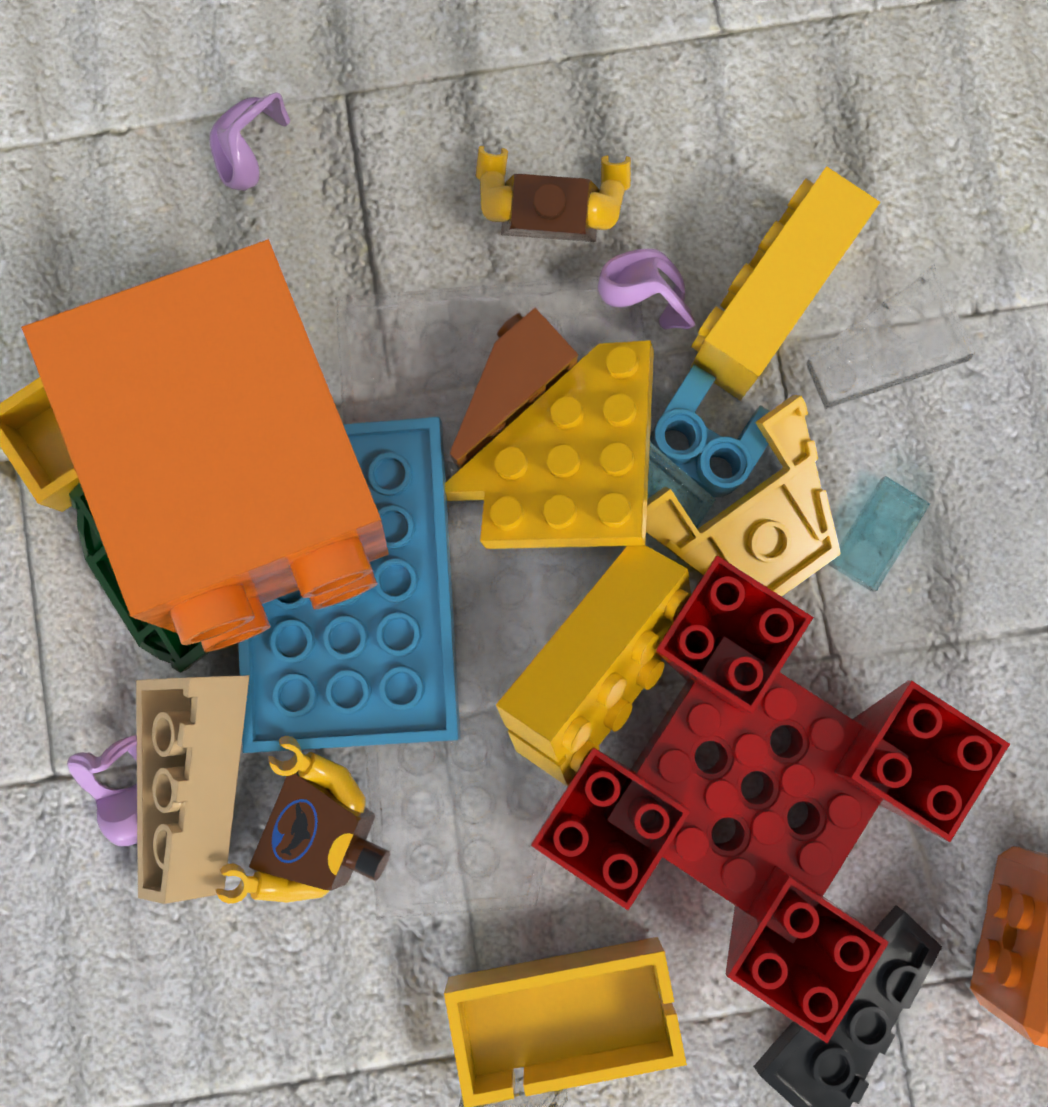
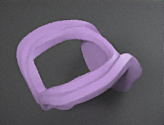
M271 93L262 98L251 97L244 99L226 111L213 125L210 132V147L217 172L225 186L235 190L246 191L258 184L260 175L258 161L240 134V130L261 112L270 116L281 126H287L290 123V118L280 93Z
M656 249L633 250L613 257L603 266L598 282V292L607 305L611 307H627L637 304L656 293H660L669 302L659 319L660 326L663 329H690L695 326V319L691 314V310L684 303V280L676 266L662 252ZM657 268L662 270L675 283L674 291L663 280Z
M137 735L126 737L113 743L99 757L94 756L90 752H80L70 756L67 762L69 771L75 781L96 800L97 822L101 832L110 842L117 846L137 844V784L123 789L110 788L100 783L95 778L94 773L106 770L127 751L137 762Z

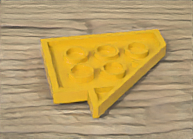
M651 340L600 343L596 345L445 483V493L448 501L484 500L480 542L486 549L645 545L654 349Z

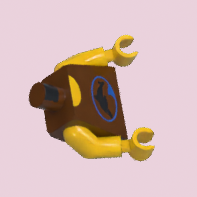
M484 146L479 147L475 176L480 180L481 210L488 220L502 222L501 235L596 242L597 230L610 229L618 221L624 192L631 186V158L629 156H626L625 161L622 163H610L608 155L601 158V185L599 189L589 179L513 174L505 182L508 159L507 149L501 148V153L494 155L485 152Z
M291 736L281 737L279 744L285 749L292 750L294 756L287 761H280L273 756H268L271 769L276 774L287 777L249 864V868L256 872L253 876H247L244 869L234 863L226 864L220 869L222 875L241 878L239 885L233 890L215 889L218 898L228 904L242 901L247 896V893H250L252 899L285 903L323 898L329 891L346 885L353 871L377 881L389 860V850L366 840L375 820V815L365 807L366 797L349 770L314 752H308L305 755L302 753L300 745L295 738Z

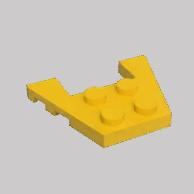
M792 395L755 422L781 463L782 469L698 529L672 490L663 487L647 499L646 533L702 575H704L715 556L718 555L781 597L841 554L827 493L826 490L821 488L815 463L818 460L815 441L810 440L805 420V415H808V411L802 396Z

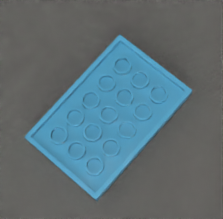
M440 417L343 424L381 517L389 555L370 562L378 584L374 588L346 601L321 609H313L310 599L302 598L300 591L297 590L262 604L271 627L252 638L238 643L240 676L250 675L242 736L243 753L288 751L289 749H285L279 744V739L283 736L295 738L301 750L461 739L447 496L445 493L443 428Z

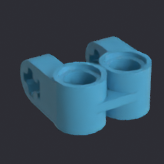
M694 364L651 432L649 454L659 467L666 470H675L693 481L695 487L704 495L712 498L724 497L731 494L749 477L768 446L766 439L755 422L770 411L760 405L738 439L718 435L707 428L703 420L695 413L716 377ZM669 430L682 432L688 440L689 448L680 451L671 448L665 440V432ZM720 457L725 459L732 468L731 478L723 479L716 476L710 468V458Z

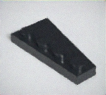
M897 905L873 930L889 943L829 1042H824L793 1021L753 1066L757 1073L793 1107H851L853 1102L860 1103L869 1086L865 1079L879 1052L884 1055L886 1054L895 1037L891 1030L902 1009H910L942 949V946Z

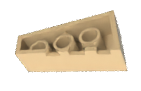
M250 675L136 680L139 899L167 904L217 895L215 889L225 890L226 876L221 874L220 869L228 864Z

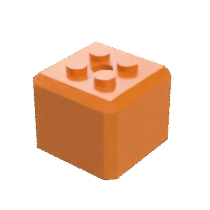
M1012 846L998 855L992 886L988 894L980 942L976 950V961L970 989L980 1005L1034 1045L1048 1048V854Z

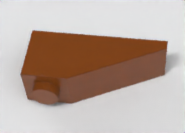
M536 307L524 317L520 313L515 314L497 332L499 339L494 343L450 451L451 458L459 469L468 463L577 364L578 353Z

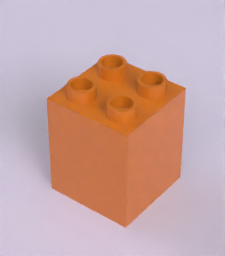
M269 239L21 327L130 617L177 633L182 645L201 642L204 652H211L240 643L268 630L271 626L262 605L266 602L299 590L302 598L310 599L313 609H321L356 597L378 584L370 562L389 555L382 520Z

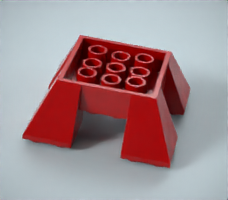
M717 555L655 649V652L687 682L632 768H629L593 747L530 846L628 911L662 857L735 905L726 976L828 1043L889 942L823 895L879 805L936 836L951 842L1010 746V743L912 680L906 681L851 719L780 673L783 665L814 617ZM784 725L791 734V744L785 752L775 754L770 745V737L776 728ZM713 741L719 749V759L712 768L701 770L695 762L696 750L702 743ZM759 771L763 777V789L758 796L745 799L741 792L742 780L747 774ZM804 801L808 808L806 821L799 827L790 828L787 820L790 808L794 804ZM722 818H733L736 826L733 837L725 843L713 842L712 829L715 823Z

